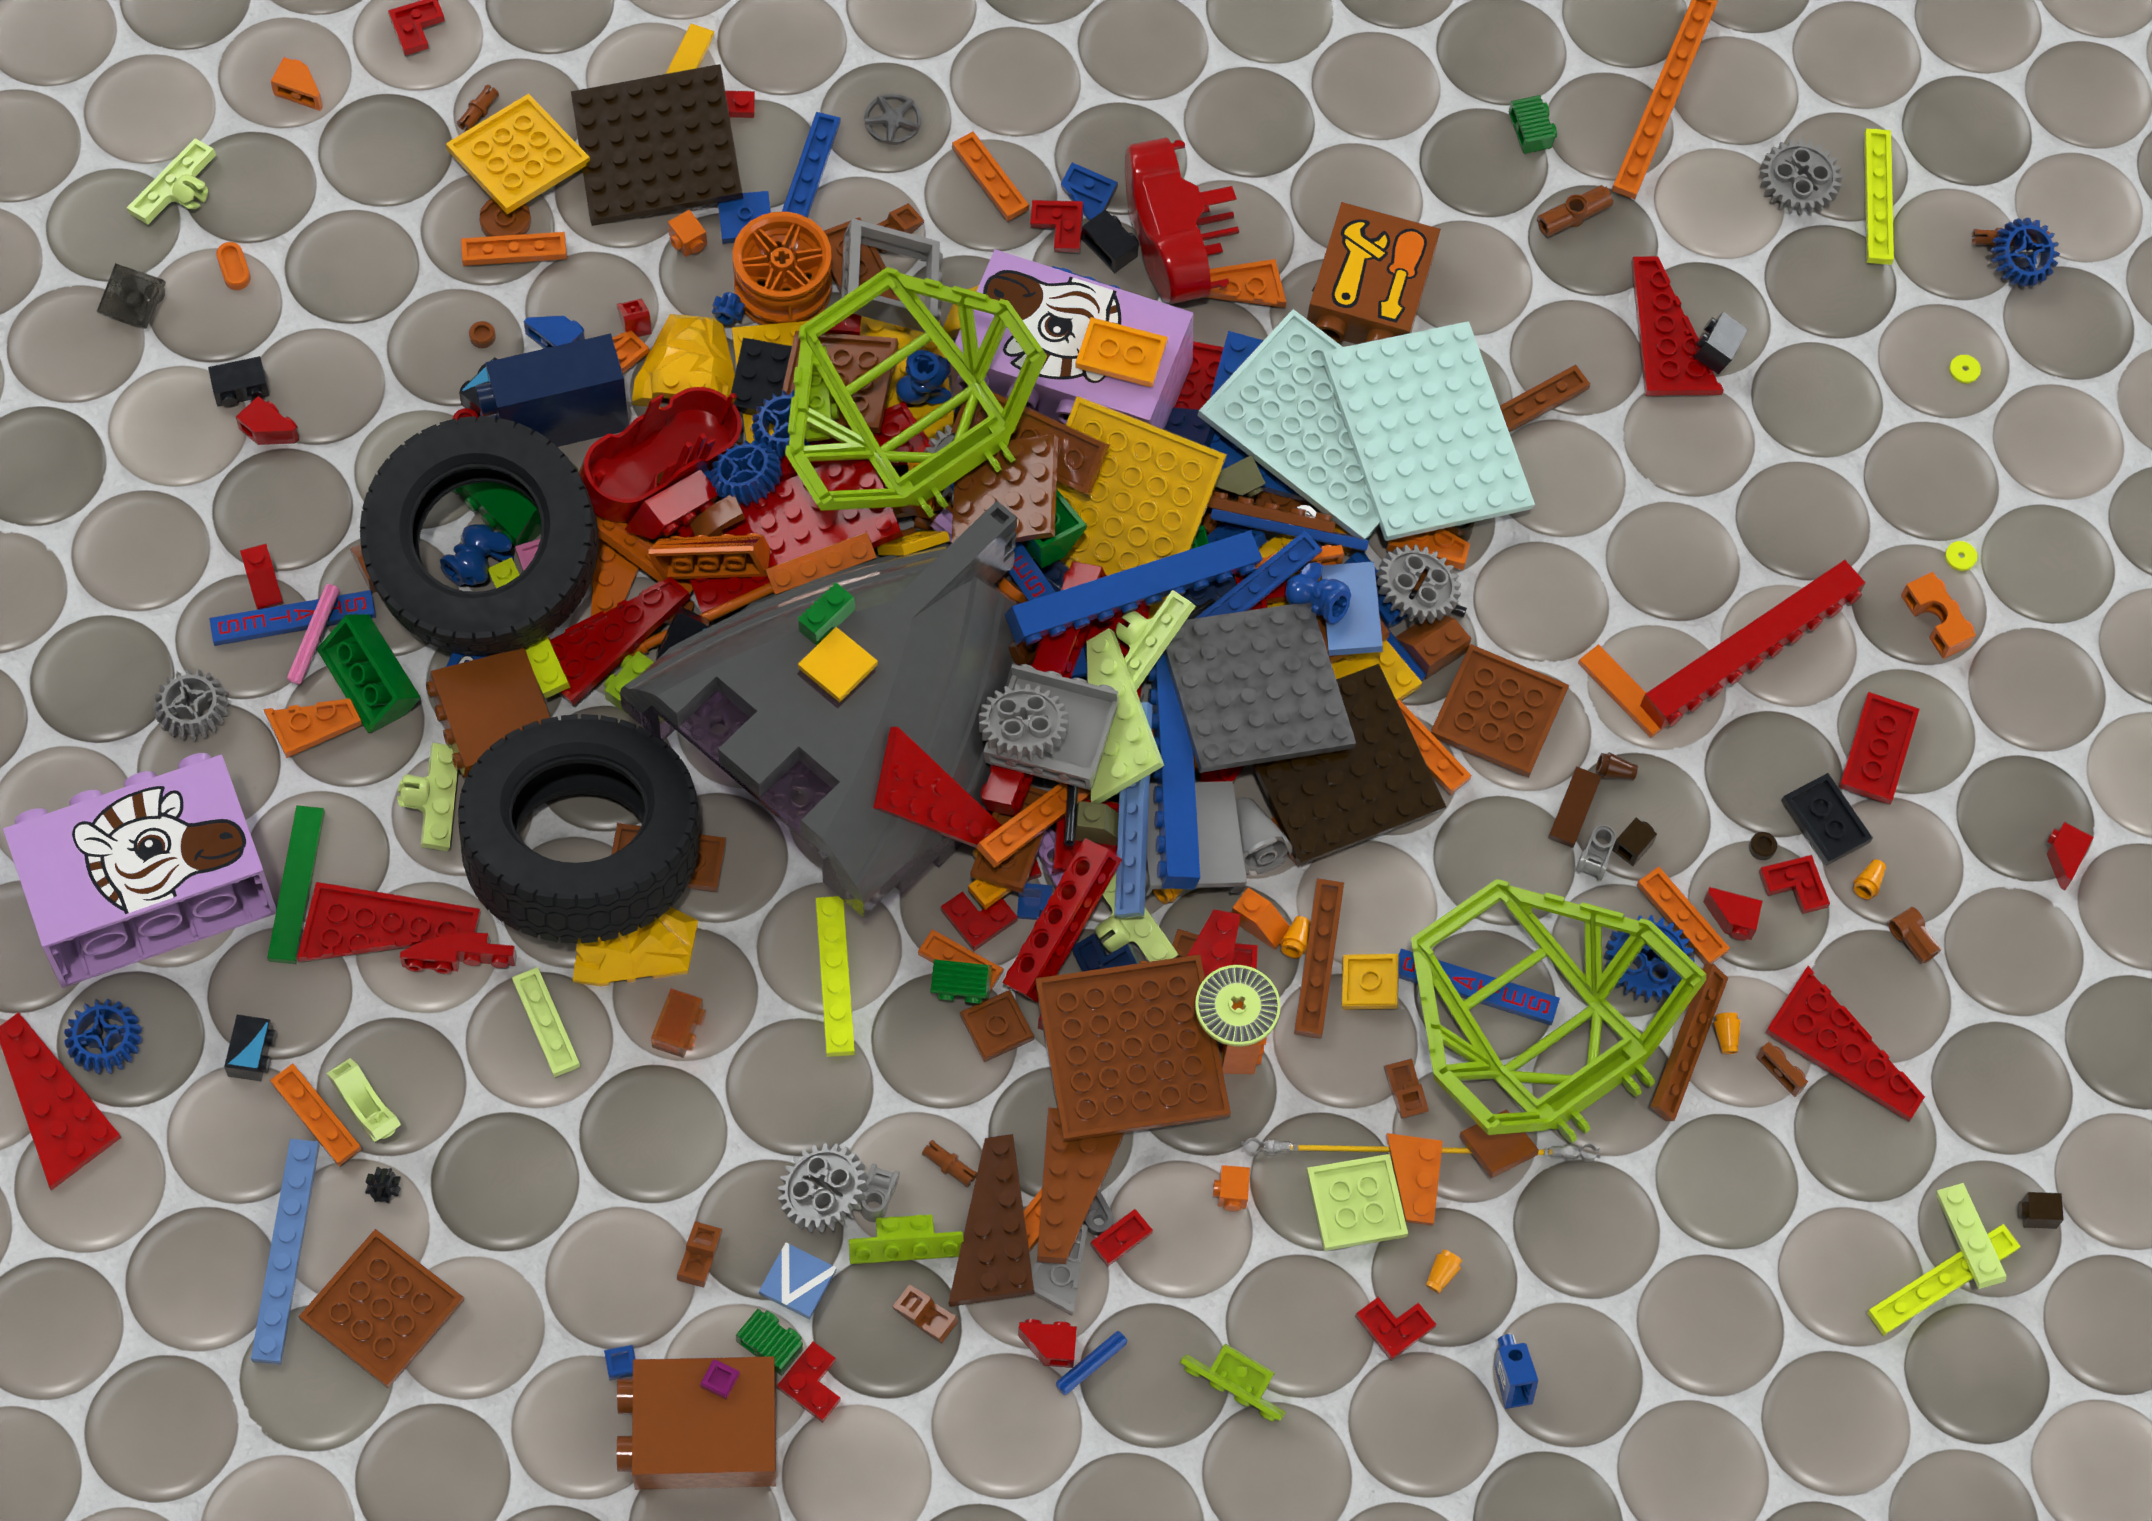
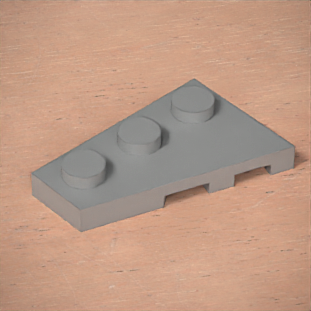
M1084 1224L1080 1229L1079 1236L1066 1264L1037 1262L1036 1260L1032 1268L1035 1291L1033 1295L1070 1315H1073L1088 1230V1226Z

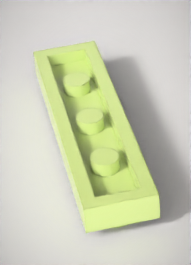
M536 967L512 977L514 986L553 1077L555 1078L580 1068L578 1058L539 968Z
M1964 1183L1937 1190L1936 1197L1978 1289L2006 1282L2005 1271Z

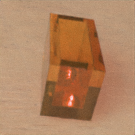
M671 988L651 1036L652 1048L684 1058L686 1051H691L694 1046L696 1026L702 1025L706 1015V1010L703 1009V999Z

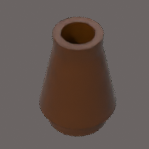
M1611 752L1607 754L1601 753L1596 764V774H1600L1602 778L1634 780L1638 771V765L1632 764Z

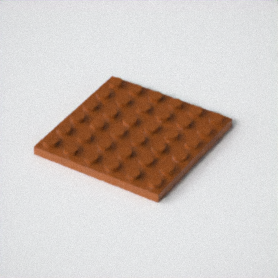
M1200 955L1035 978L1063 1142L1230 1117L1231 1111L1217 1040L1209 1036L1202 1028L1195 1010L1196 995L1201 983L1205 979Z

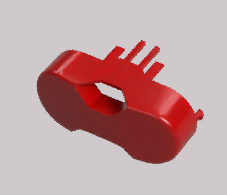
M1167 137L1127 146L1125 153V181L1129 218L1133 222L1138 236L1145 269L1161 298L1166 303L1176 304L1208 297L1211 289L1219 287L1225 289L1228 286V278L1211 282L1207 256L1223 253L1221 243L1205 246L1204 240L1239 233V228L1237 226L1201 234L1198 226L1233 219V211L1203 218L1199 217L1202 213L1210 212V205L1234 201L1237 198L1233 186L1200 192L1198 186L1183 179L1174 150L1185 148V143L1181 140H1175L1174 143H1171Z
M692 387L670 397L667 406L659 407L664 397L661 394L651 400L646 412L636 418L621 433L617 435L609 433L594 442L585 455L579 474L590 496L595 515L612 522H629L645 500L699 470L703 473L713 470V462L718 461V455H724L726 448H734L741 433V417L734 405V401L738 398L737 395L731 393L727 397L711 388Z

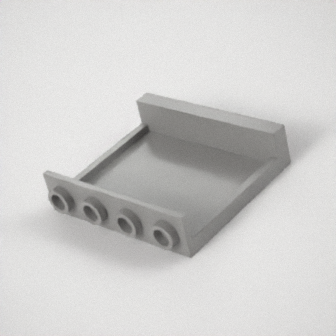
M1012 664V677L1008 686L1011 691L1015 690V684H1018L1021 689H1025V686L1030 684L1031 690L1041 686V693L1050 690L1051 698L1059 696V704H1065V711L1068 712L1069 721L1066 739L1061 740L1060 747L1053 746L1052 754L1044 750L1043 758L1033 754L1031 761L1027 755H1023L1022 759L1018 761L1017 754H1013L1009 759L1007 758L1006 751L996 754L997 746L988 748V742H986L983 751L985 763L1091 790L1119 704L1118 691L1104 684L1099 686L1089 684L1081 678L1069 679L1062 677L1054 671H1038L1027 664H1021L1020 666Z
M1233 781L1195 782L1200 880L1196 888L1229 887L1230 893H1241L1247 883ZM1157 783L1149 784L1145 896H1149L1152 889H1170L1162 888L1161 878L1157 877V864L1160 861V853L1156 852V838L1159 836V828H1155L1154 817L1155 812L1158 811V803L1153 801V790Z

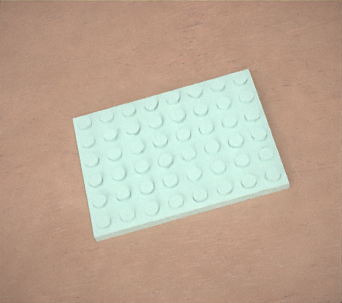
M1293 309L1205 403L1197 416L1246 454L1252 455L1255 461L1322 513L1332 515L1331 520L1336 521L1340 527L1352 536L1367 539L1379 526L1380 521L1376 516L1370 499V493L1363 479V473H1361L1360 465L1354 453L1353 445L1351 444L1321 357L1323 351L1341 348L1342 346Z
M1469 321L1323 351L1321 357L1351 444L1353 445L1354 453L1360 465L1361 473H1363V479L1370 493V499L1376 516L1380 521L1379 525L1385 541L1533 509L1535 506L1533 497Z

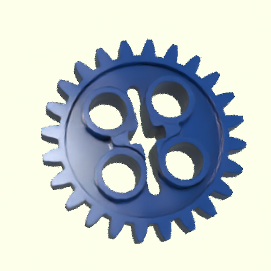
M1650 915L1648 920L1655 924L1688 957L1692 955L1693 948H1685L1690 941L1689 938L1680 939L1683 932L1682 929L1674 932L1672 930L1674 927L1673 922L1666 927L1664 926L1663 917H1661L1658 923H1655L1653 915ZM1618 931V933L1612 932L1610 936L1612 941H1608L1605 947L1608 951L1605 952L1604 958L1609 960L1605 965V969L1629 938L1630 934ZM1646 944L1632 962L1638 969L1632 970L1628 968L1615 987L1619 988L1624 985L1626 987L1624 995L1629 994L1631 991L1635 992L1634 1000H1637L1640 995H1644L1646 1003L1649 1002L1651 996H1654L1655 1000L1660 1002L1662 994L1668 999L1682 978ZM1647 956L1651 957V961L1647 960ZM1652 972L1662 973L1664 979L1656 978Z

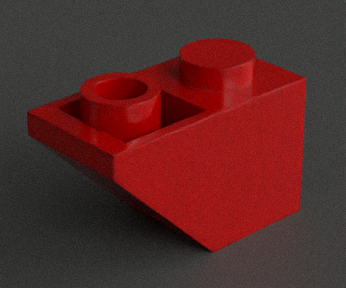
M259 396L235 416L239 430L257 445L295 444L299 441L296 423L288 416L284 418L279 414V410L272 402H265Z
M1027 1319L1025 1322H1019L1018 1337L1044 1366L1073 1368L1077 1326H1071L1070 1323L1063 1321L1054 1322L1053 1325L1042 1324V1321L1036 1319Z

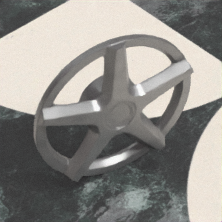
M899 94L878 95L866 108L864 122L869 133L876 139L886 143H900L910 139L917 133L921 125V113L912 98L909 99ZM895 99L904 103L898 108L893 109L886 100ZM879 103L883 115L869 118L871 110ZM910 107L916 113V124L903 117ZM883 124L886 128V138L877 135L870 125ZM901 126L913 130L903 138L894 139L895 131Z

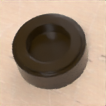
M1767 832L1756 833L1749 843L1751 855L1758 860L1772 858L1777 850L1775 837Z

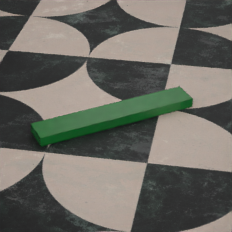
M296 805L267 956L269 962L297 963L325 814L324 808Z

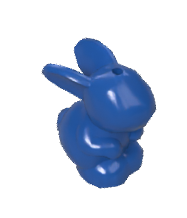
M917 350L907 357L906 373L908 375L902 377L896 385V393L902 401L907 404H921L925 401L931 404H941L952 397L949 390L939 387L951 372L948 360L926 350Z
M469 525L463 529L461 535L462 543L454 547L456 554L444 555L440 559V568L444 575L457 585L484 583L488 579L486 556L490 555L500 561L511 557L514 559L509 551L511 550L512 542L506 534L494 532L488 525Z
M1317 562L1306 564L1301 569L1300 574L1292 576L1287 580L1285 592L1287 601L1290 604L1310 603L1312 605L1311 611L1316 616L1323 615L1326 622L1330 624L1337 623L1345 616L1349 608L1351 598L1349 587L1344 582L1336 579H1322L1317 582L1322 575V564Z

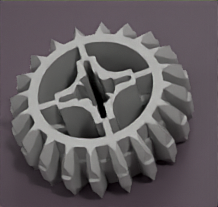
M187 669L186 675L183 676L176 672V679L174 680L167 677L166 682L168 685L159 684L160 693L155 694L154 699L157 703H154L153 709L156 712L157 722L161 723L160 725L164 731L169 730V734L172 737L179 734L180 739L184 741L187 735H190L191 740L195 741L196 735L201 734L206 739V731L210 730L215 733V724L223 725L222 717L228 714L226 707L229 705V701L226 697L225 688L221 687V682L218 679L213 680V676L210 673L203 676L202 671L198 669L195 675H192L191 670ZM179 694H181L177 700L173 701ZM187 698L190 699L191 704L194 703L195 712H193L191 706H188ZM209 708V710L203 716H201L203 711Z

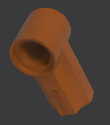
M1910 907L1888 921V926L1893 936L1899 941H1904L1921 964L1930 961L1942 950L1925 928L1924 918L1916 908Z

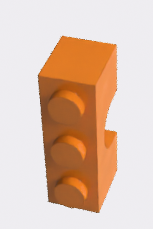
M1930 572L1906 584L1901 597L1914 617L1922 613H1932L1941 621V624L1935 626L1929 639L1943 659L1970 647L1976 636L1974 627L1971 622L1966 621L1960 612L1958 603L1951 599L1946 591L1944 582L1937 578L1934 572Z

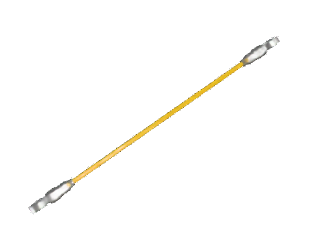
M1249 1138L1245 1142L1241 1141L1243 1146L1250 1141L1263 1146L1257 1152H1250L1245 1147L1242 1148L1241 1152L1245 1151L1249 1156H1256L1260 1152H1264L1267 1156L1290 1154L1298 1151L1390 1152L1387 1146L1298 1145L1290 1141H1278L1277 1139H1266L1264 1142H1260L1257 1138ZM1590 1143L1584 1144L1582 1148L1575 1144H1565L1563 1146L1539 1149L1538 1155L1548 1156L1552 1159H1563L1565 1161H1575L1578 1157H1581L1586 1162H1592L1596 1157L1600 1159L1601 1156L1596 1154L1593 1158H1586L1582 1153H1578L1585 1147H1590L1595 1152L1600 1150V1147L1596 1148V1146ZM1442 1147V1153L1472 1154L1468 1148Z

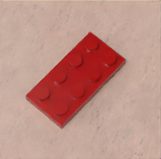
M1868 692L1839 788L1891 805L1920 709Z

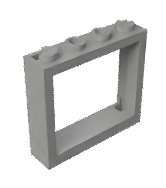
M854 218L851 219L843 240L840 299L859 287L861 244L927 261L926 278L941 282L942 272L939 271V267L942 263L943 254L940 253L939 241ZM883 296L876 297L853 313L925 332L901 301ZM925 296V306L939 322L941 310L938 309V304L940 300Z

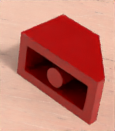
M267 544L240 550L257 610L284 604Z
M2066 822L2062 824L2059 830L2054 828L2047 840V843L2051 845L2047 852V857L2058 884L2063 890H2066L2071 883L2094 838Z
M1709 887L1703 903L1723 932L1737 940H1752L1757 930L1763 901Z

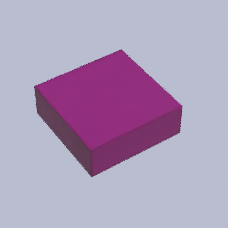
M713 1359L700 1383V1387L727 1400L740 1375V1371Z

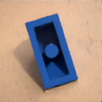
M566 316L529 317L524 320L525 334L543 348L585 339L583 327L577 321H571Z

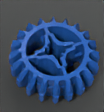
M2017 218L2013 220V223H2006L2004 229L2002 228L1997 231L1999 237L1994 238L1992 241L1997 247H1993L1990 252L1996 254V257L1991 262H1998L1999 266L1995 271L2003 270L2002 279L2005 280L2010 277V284L2015 285L2019 282L2020 287H2025L2027 284L2029 286L2037 285V282L2041 283L2046 280V276L2052 275V268L2058 264L2053 258L2058 257L2060 253L2054 251V247H2057L2059 243L2052 242L2051 238L2054 237L2055 233L2047 234V225L2040 227V220L2032 222L2031 218H2025L2023 221ZM2030 236L2037 242V244L2031 240ZM2015 237V240L2013 241V243H2014V248H2013V250L2010 252V251H2009L2010 243H2011L2012 238ZM2025 249L2026 251L2033 250V252L2024 255V253L2017 254ZM2041 252L2040 262H2039V265H2038L2037 268H2036V266H2035V264H2037L2036 257H2037L2038 253ZM2013 261L2017 262L2020 268H2018Z
M783 390L781 396L778 397L772 393V400L763 399L764 407L757 406V414L752 415L753 424L751 429L754 433V439L760 444L765 442L767 447H772L780 459L785 455L786 446L789 445L790 434L788 433L791 398L794 397L795 390L790 395H787V392ZM770 423L774 425L772 436L768 433ZM805 438L804 445L808 446L811 445L810 443H818V441L807 442Z
M745 440L743 445L735 443L734 448H726V453L724 455L719 454L718 461L713 462V470L710 471L712 486L716 488L715 491L721 499L729 495L732 497L735 495L739 505L743 502L748 507L752 501L758 504V499L762 497L767 499V493L775 492L774 485L780 484V477L783 475L781 461L772 447H767L765 442L760 444L757 440H754L750 444Z
M108 998L104 1005H101L100 1001L95 999L94 1007L90 1008L88 1004L84 1003L85 1011L82 1013L75 1010L74 1014L77 1019H68V1025L71 1028L64 1031L67 1037L64 1040L66 1048H70L67 1053L70 1058H75L74 1062L77 1066L83 1065L84 1070L87 1072L94 1067L96 1074H100L102 1069L106 1068L107 1073L111 1074L112 1066L116 1065L118 1069L122 1070L123 1065L121 1062L125 1060L131 1063L130 1053L138 1054L139 1049L136 1045L142 1043V1038L138 1035L142 1033V1028L137 1024L139 1022L138 1017L132 1015L130 1007L123 1008L122 1003L119 1001L112 1005L111 1000ZM105 1019H113L123 1025H109L105 1022ZM92 1023H94L91 1029L86 1030ZM102 1028L106 1033V1038H104V1045L100 1037V1035L103 1034ZM121 1042L117 1048L112 1050L115 1044ZM89 1046L90 1049L98 1048L102 1054L90 1053L83 1047Z

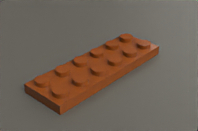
M992 391L1004 409L1008 398ZM967 401L962 403L955 423L953 425V428L951 430V432L955 434L960 424ZM979 401L969 430L989 417ZM1025 406L1015 431L1011 434L1010 440L1055 434L1058 437L1057 481L1090 495L1110 444Z

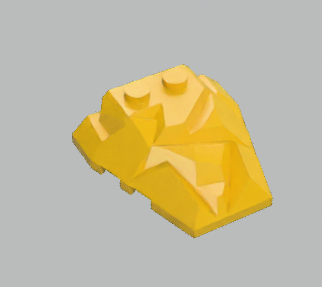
M670 314L634 380L632 405L648 407L649 402L661 394L664 395L663 398H670L680 391L692 387L711 388L729 397L735 372L723 324L717 321L716 318Z
M670 907L658 919L655 917V921L641 929L638 926L637 931L622 936L618 932V938L602 941L601 937H598V942L581 943V939H578L573 982L601 987L608 986L609 982L627 980V983L635 982V978L652 976L655 979L688 974L698 920Z

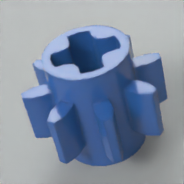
M726 292L722 298L719 296L715 297L712 304L714 307L712 314H715L716 320L720 323L730 325L733 324L734 319L741 321L745 304L741 303L740 297L735 293Z

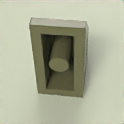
M1252 455L1221 470L1215 487L1239 495L1247 493L1250 498L1262 492L1261 486L1266 483Z
M1079 801L1077 804L1075 840L1083 841L1086 838L1094 843L1117 846L1119 813L1106 804Z

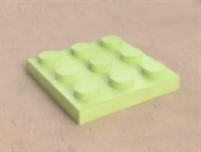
M1390 1154L1307 1168L1306 1173L1324 1251L1408 1236Z

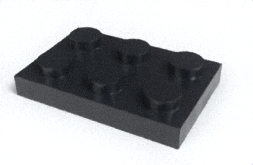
M743 338L731 393H735L738 397L734 401V405L739 412L755 415L757 414V406L764 407L763 399L772 400V393L776 394L777 397L781 396L792 346Z
M1829 773L1786 794L1781 800L1826 866L1869 844L1873 839Z

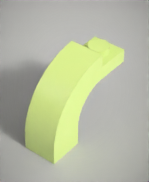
M351 1058L326 1073L350 1112L374 1142L379 1139L388 1138L395 1132L396 1128L401 1126L396 1115L379 1099L359 1065Z

